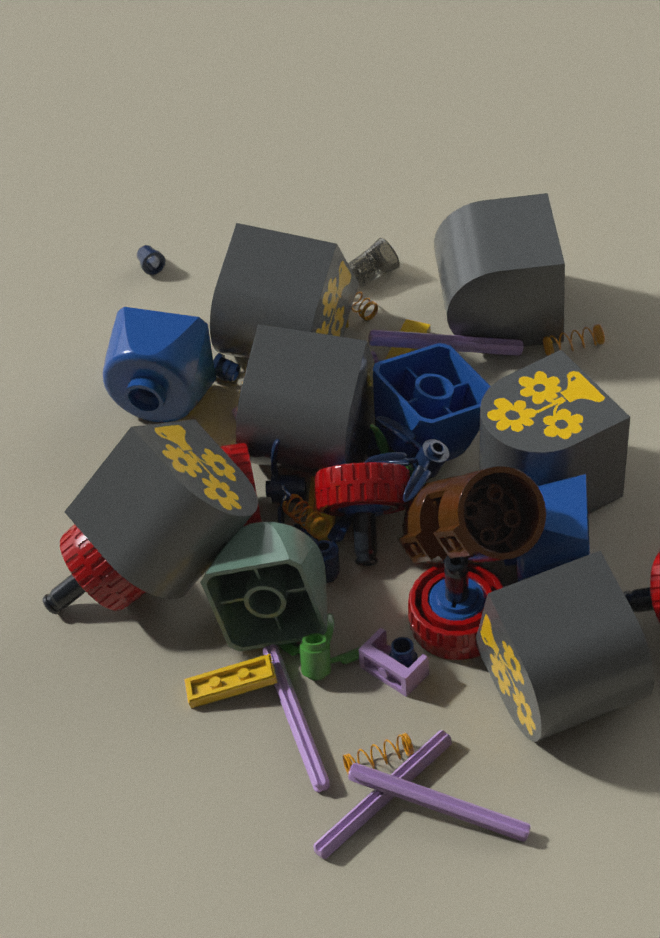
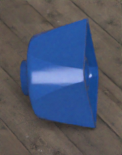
M131 307L121 308L115 318L103 367V383L107 393L126 412L144 420L172 422L186 417L216 380L208 324L196 316Z
M437 343L374 364L375 418L385 416L404 425L415 433V441L421 446L429 439L441 441L449 450V458L447 459L449 461L465 453L480 430L481 401L491 386L450 345ZM375 421V426L385 435L389 448L395 452L406 453L407 458H415L419 451L411 444L405 443L398 436Z
M586 474L538 486L546 507V522L542 535L537 543L525 554L504 560L505 566H517L518 582L590 555Z

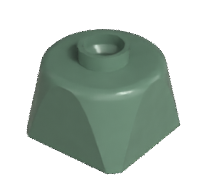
M259 522L243 526L218 552L201 580V585L228 646L237 651L264 648L272 644L282 645L300 642L308 634L319 633L324 635L327 631V588L324 560L317 544L307 534L297 528L277 522Z

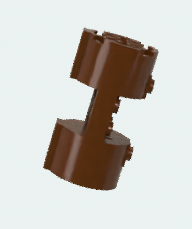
M506 466L486 468L460 476L429 482L423 486L412 501L407 502L405 505L404 524H402L404 535L397 540L413 563L426 562L439 565L444 563L446 556L450 558L468 559V564L516 558L528 552L542 535L546 522L544 498L536 483L520 470Z

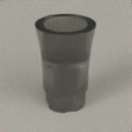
M383 238L377 239L367 250L348 263L359 283L358 288L400 267L399 258L395 250Z

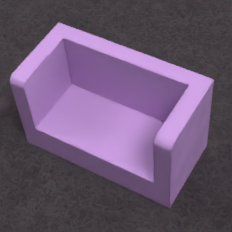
M380 628L359 648L360 668L407 697L429 675V658L422 654L409 668L389 656L391 646L387 644L386 630Z

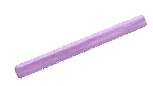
M370 330L368 335V342L371 346L421 349L442 343L450 345L458 352L517 356L522 354L524 347L523 341L516 339Z
M274 644L265 646L262 650L263 655L271 654L277 678V683L274 686L313 789L316 792L327 790L330 787L329 778L278 646Z
M444 730L438 731L391 775L411 782L452 744L451 736ZM374 789L314 843V852L322 859L328 858L394 796Z
M353 763L349 770L348 779L355 783L522 842L528 838L531 829L529 823L358 763Z

